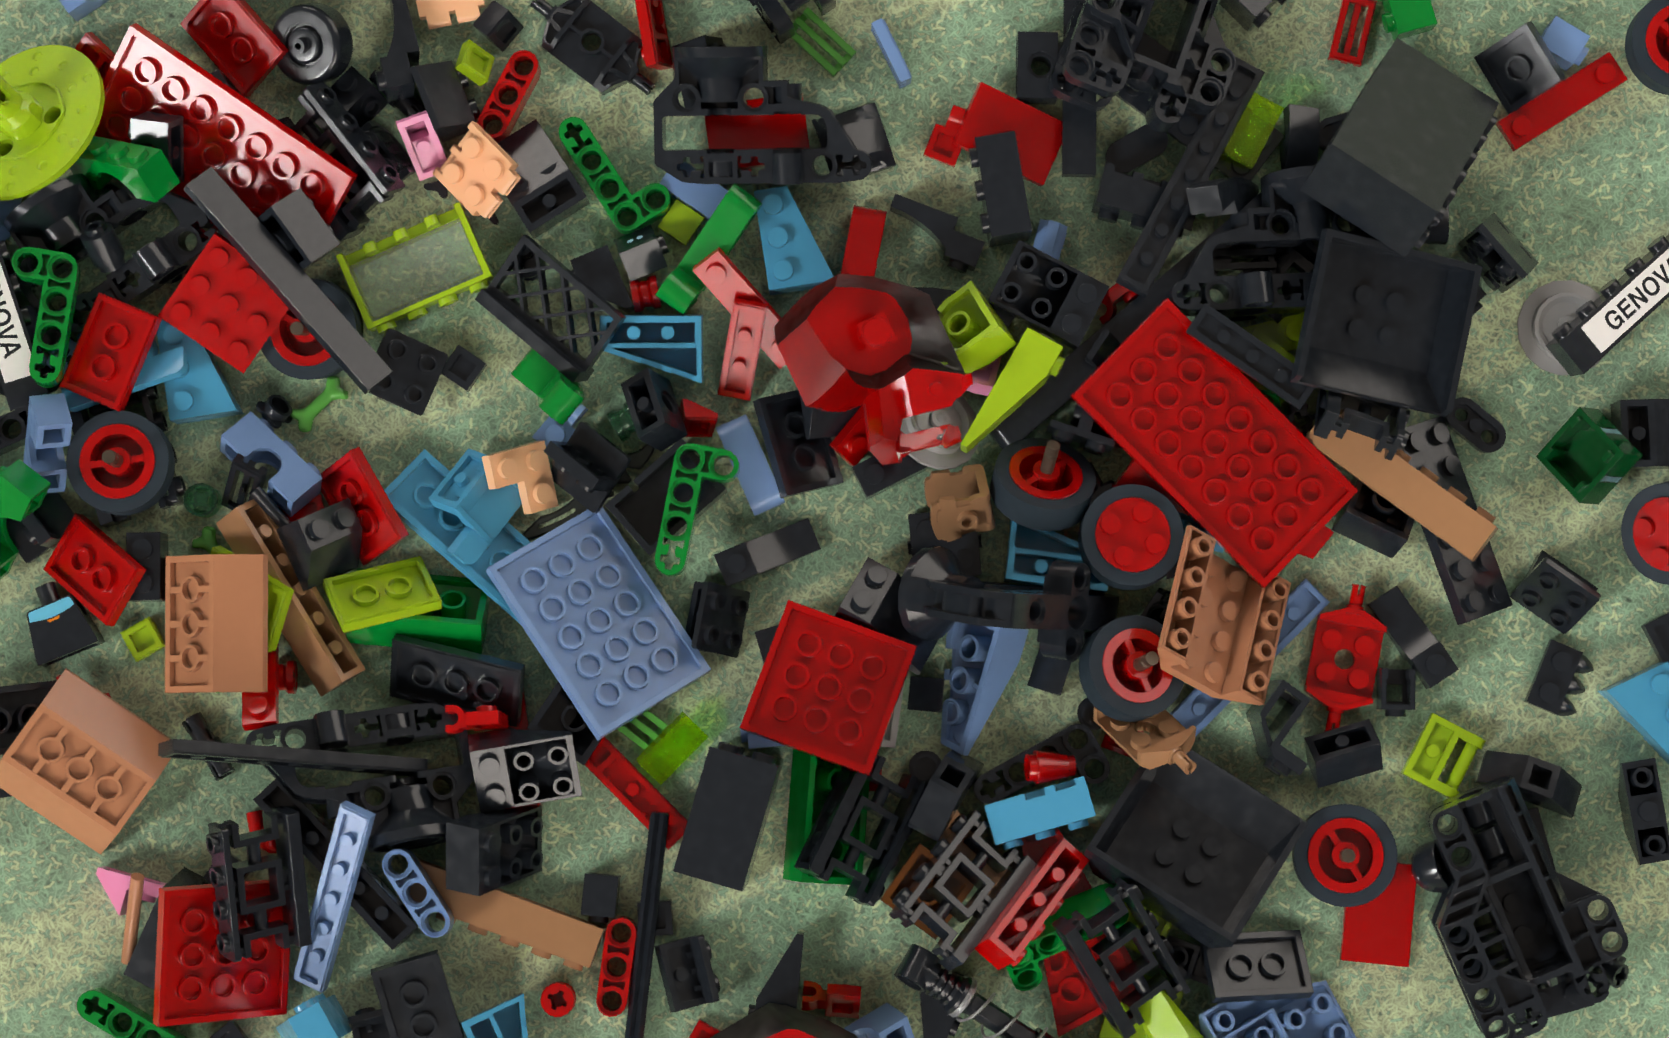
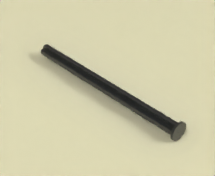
M653 811L650 815L625 1038H644L669 814L662 811Z

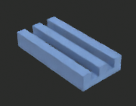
M881 18L872 22L871 31L899 88L901 89L911 84L912 75L885 20Z

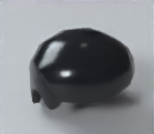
M1431 841L1422 844L1415 850L1411 858L1412 873L1415 881L1429 892H1442L1448 888V883L1444 880L1447 870L1437 850L1436 843Z

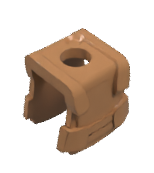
M981 464L964 466L959 472H950L949 469L931 471L930 476L925 478V498L930 509L931 525L938 540L950 542L962 538V535L973 531L986 532L996 528L984 467Z

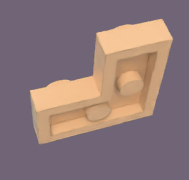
M535 441L482 456L489 490L517 483L524 514H533L559 506L548 455L544 453L546 449L545 441Z

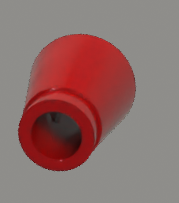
M1034 750L1033 754H1026L1024 758L1025 778L1027 781H1034L1037 785L1068 776H1075L1074 755L1068 756Z

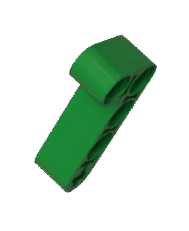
M569 117L560 124L559 137L563 146L615 228L621 234L627 235L647 227L667 214L672 207V199L664 185L652 183L631 195L588 125L578 117ZM574 128L579 132L585 145L581 150L575 139L569 138L570 129ZM591 155L601 158V164L595 170H588L584 167L585 159ZM614 183L619 186V192L615 197L606 198L601 194L606 184ZM652 194H662L666 198L664 205L660 208L650 207L647 201ZM626 211L636 213V222L631 226L621 225L619 218L622 213Z
M734 184L726 193L677 268L663 282L656 296L684 315L697 302L699 294L707 288L692 271L693 267L718 247L728 256L763 203L737 184Z
M23 247L18 249L12 257V267L22 281L43 285L29 372L39 386L52 388L57 386L64 376L80 282V268L75 258L65 252ZM28 257L37 259L38 266L34 271L26 273L20 270L21 262ZM61 263H68L73 266L72 273L66 278L55 276V268ZM56 296L65 297L67 304L63 310L55 312L49 309V303L52 298ZM51 329L61 332L60 341L54 345H48L43 342L44 334ZM41 351L51 354L50 366L55 370L54 373H48L47 378H43L40 371H38L39 368H45L47 357L44 353H40Z
M533 348L528 351L511 372L516 379L538 396L539 407L561 425H564L585 399L583 388L578 382H571Z
M693 443L684 444L677 449L655 553L656 567L664 575L669 577L677 576L686 568L703 479L729 483L738 476L740 464L736 455L731 451ZM689 451H694L700 455L699 465L693 469H687L681 464L682 456ZM721 458H729L734 463V468L728 475H720L715 471V464ZM681 485H689L693 488V497L688 502H679L675 498V491ZM682 518L686 521L687 529L683 535L673 536L669 533L668 525L672 519ZM665 539L674 543H684L683 548L676 546L675 557L680 560L679 565L674 564L672 570H668L666 563L662 562L663 556L668 557L671 550L670 544L664 545Z
M1101 884L1065 899L1058 911L1052 916H1048L1044 922L1046 927L1043 932L1025 947L1027 953L1023 959L1014 967L1011 964L1006 966L1016 989L1028 991L1036 988L1043 979L1038 961L1066 950L1051 923L1061 916L1069 920L1072 918L1071 913L1076 910L1088 921L1112 904L1104 890L1109 886L1113 889L1115 885ZM1129 912L1114 922L1116 928H1119L1128 920ZM1079 930V933L1081 934V936H1082V938H1083V940H1084L1085 942L1088 941V940H1091V939L1087 938V937H1086L1083 933H1081V931ZM1101 931L1100 933H1098V934H1097L1096 936H1094L1093 938L1098 937V936L1104 934L1103 931Z
M95 988L84 992L78 999L77 1010L79 1015L115 1038H147L150 1030L157 1031L161 1038H188L169 1026L157 1027L153 1024V1017L106 989ZM98 997L100 999L98 1002L100 1007L108 1010L115 1006V1009L111 1013L103 1009L93 1011V1003L90 1000ZM123 1012L127 1013L132 1019V1026L128 1031L123 1030L118 1024L119 1015Z

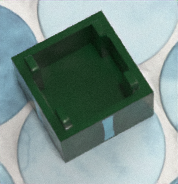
M1579 407L1536 457L1579 503L1599 505L1643 455L1599 409Z

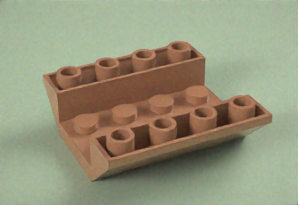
M1192 525L1186 526L1157 648L1161 670L1212 698L1259 706L1264 705L1291 582L1277 575L1265 588H1261L1246 572L1213 554L1216 543L1215 538Z
M268 554L166 556L165 693L268 692Z
M66 668L0 759V788L94 851L102 854L118 835L171 758H161V756H158L159 743L171 738Z

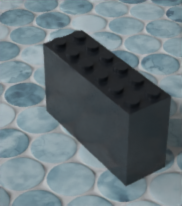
M1396 38L1366 82L1300 190L1400 255L1406 257L1413 246L1417 249L1421 248L1428 238L1431 228L1433 226L1436 227L1445 215L1446 208L1458 191L1457 188L1468 173L1467 170L1478 156L1477 152L1488 138V133L1498 120L1493 114L1500 103Z
M719 742L718 747H709L673 871L743 891L751 876L782 766L776 764L778 757L761 752H753L752 757L744 755V747L727 742Z

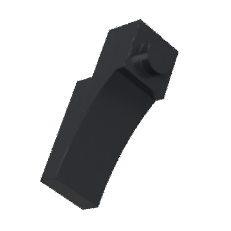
M390 0L394 29L393 38L387 57L380 58V71H375L378 90H385L388 102L414 97L415 82L410 68L411 66L419 65L420 49L406 0Z
M895 194L890 211L913 222L930 235L944 251L943 260L948 261L947 267L960 273H966L967 269L975 270L984 247V241L955 231L958 217Z
M806 518L715 554L714 557L726 586L730 587L821 550L810 521Z
M1398 586L1393 587L1367 604L1377 620L1387 627V635L1403 659L1408 661L1412 669H1416V675L1426 689L1432 688L1459 670L1442 643L1427 628Z

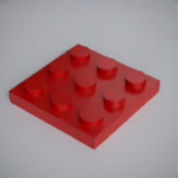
M215 232L158 314V317L163 318L164 321L244 374L289 308L230 241L218 232Z

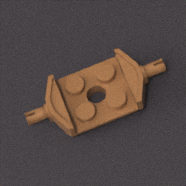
M1094 707L1093 720L1140 766L1151 770L1167 763L1169 765L1175 763L1186 775L1189 774V771L1192 773L1196 769L1197 764L1186 755L1190 752L1195 742L1196 727L1194 725L1186 729L1166 709L1141 721L1125 722L1110 718ZM1138 731H1147V732H1150V734H1147V733H1145V732H1138Z

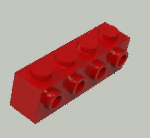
M1065 838L1048 847L1036 862L1037 865L975 947V950L998 970L1010 964L1013 967L1016 966L1026 955L1027 950L1025 947L1028 943L1034 941L1045 929L1046 925L1044 922L1048 916H1052L1064 903L1062 897L1067 890H1072L1079 883L1083 876L1080 873L1090 860Z

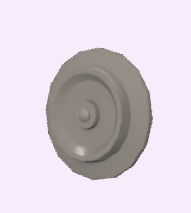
M1573 280L1552 281L1537 288L1523 303L1517 320L1518 340L1526 356L1542 370L1556 375H1569L1546 345L1554 338L1552 333L1556 328L1565 322L1570 324L1578 317L1576 311L1583 304L1590 300L1594 302L1600 295L1590 286Z
M960 396L950 407L904 418L900 431L909 434L951 424L959 427L961 440H963L975 420L976 414L965 398ZM961 442L948 448L939 445L910 452L908 455L918 463L937 470L955 469L970 460L978 448V444L968 453L961 451Z

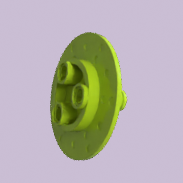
M44 45L22 51L0 63V201L21 198L48 186L62 176L79 159L91 142L103 113L104 85L97 67L82 52L68 46Z

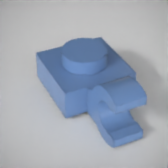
M580 404L564 425L559 424L549 416L532 437L536 441L544 440L546 447L550 441L568 442L575 431L573 427L588 409Z

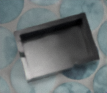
M682 438L633 480L639 487L635 493L627 485L605 505L651 558L656 553L674 456L677 449L686 444ZM694 451L686 452L681 459L682 466L687 469L697 467L700 462V458ZM703 479L696 519L728 492L722 483ZM689 485L679 486L675 491L676 500L679 502L690 501L694 494L693 488ZM682 518L672 519L668 525V531L673 536H678L687 528V523ZM665 539L664 545L669 544L671 541Z

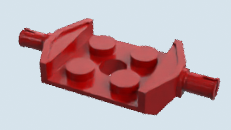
M1352 584L1349 604H1346L1345 608L1318 614L1304 691L1324 705L1326 711H1329L1324 732L1340 727L1341 714H1344V710L1373 704L1372 694L1383 636L1387 631V627L1363 610L1364 607L1362 605L1367 586ZM1341 649L1349 651L1353 657L1352 665L1347 669H1341L1335 664V655Z

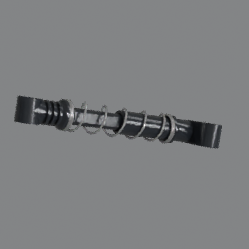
M912 944L894 974L898 980L910 988L920 992L926 991L925 994L930 997L933 995L934 1000H940L944 1011L951 1017H956L957 1021L964 1022L974 1019L980 1023L983 1038H995L997 1036L1001 1038H1054L1047 1033L1048 1027H1045L1044 1030L1039 1027L1033 1030L1019 1021L1018 1018L1022 1010H1019L1015 1017L992 1003L995 992L988 999L976 992L977 980L968 975H956V972L953 970L948 971L939 963L940 959L935 954L919 945ZM961 1013H965L969 1017L960 1019L958 1016ZM984 1026L994 1032L995 1035L986 1036L983 1031Z

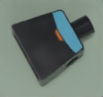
M49 582L35 588L42 606L27 612V620L38 666L47 667L105 643L102 634L84 605L74 596L67 595L61 598L55 582Z

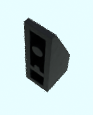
M797 932L757 996L756 1005L749 1004L748 1015L768 1003L787 1005L797 1009L804 933Z

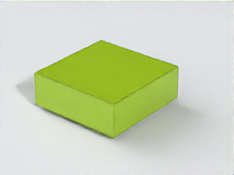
M468 39L461 46L455 69L481 87L488 82L495 57Z
M676 199L658 225V228L686 247L705 218Z
M151 616L120 632L135 662H140L165 648V640Z

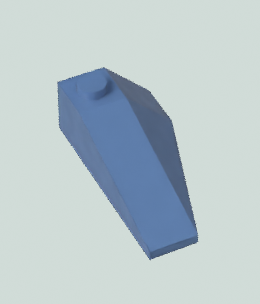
M955 622L948 631L946 649H952L951 669L944 670V679L950 680V698L943 702L941 744L961 755L968 756L1020 661L1028 629L976 626Z

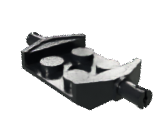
M533 0L530 7L542 14L547 20L542 39V49L545 52H549L595 87L600 94L605 95L627 83H632L644 92L645 95H649L650 89H654L656 84L639 73L640 69L638 66L641 58L642 40L591 0H568L558 7L556 5L553 7L545 0ZM590 34L599 36L601 38L600 47L594 51L586 50L582 45L586 36Z

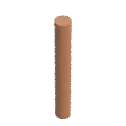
M133 873L130 877L121 962L125 965H128L137 945L145 878L141 873Z

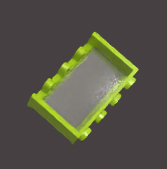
M460 202L453 204L454 209L438 216L436 214L429 215L423 219L424 222L408 229L405 227L393 231V235L378 242L374 240L362 245V249L345 256L340 253L336 255L369 331L377 330L378 334H383L388 328L395 329L397 327L396 321L408 317L409 321L416 320L428 314L426 308L438 303L440 308L446 307L459 300L458 294L470 290L471 294L480 292L481 289L488 288V281L493 280L494 277Z

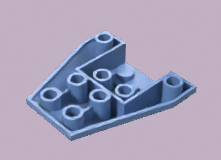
M1326 980L1312 983L1314 993L1310 998L1217 1003L1198 1015L1200 1034L1204 1038H1356Z

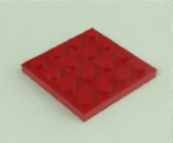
M788 600L740 729L870 776L915 656L917 646Z
M269 880L244 881L246 901L271 895ZM212 884L159 888L153 1024L157 1027L287 1014L290 947L283 949L275 943V934L250 940L252 957H242V961L234 963L224 957L217 947L216 937L220 933L219 924L213 912V902L216 901V895ZM282 906L267 909L268 922L283 921ZM237 913L239 929L254 926L253 913L245 915Z

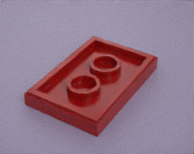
M199 0L180 23L244 97L253 94L289 51L245 0Z
M983 82L978 83L952 144L968 151V148L974 147L975 137L1015 131L1023 179L1038 186H1043L1062 144V121Z
M764 98L746 100V102L751 107L756 108L763 103ZM805 115L704 116L709 149L810 148ZM754 156L753 161L750 163H740V169L765 166L764 163L758 162V157Z
M99 292L62 378L60 387L116 411H124L163 318Z
M360 447L350 450L321 473V492L329 506L350 498L363 528L359 557L363 566L376 560L409 535Z
M78 513L74 514L43 569L106 626H115L146 572V569L85 515Z
M1397 863L1395 874L1390 884L1374 900L1355 907H1344L1340 960L1409 967L1416 881L1412 873L1411 864Z

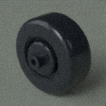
M306 3L290 7L277 19L272 32L289 50L277 66L289 79L303 85H314L330 82L338 78L346 70L353 53V39L346 20L337 10L322 3Z

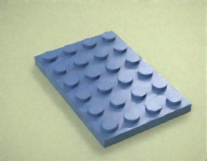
M603 507L598 513H592L590 510L582 512L489 566L486 570V573L597 741L700 679L711 670L699 650L691 647V638Z

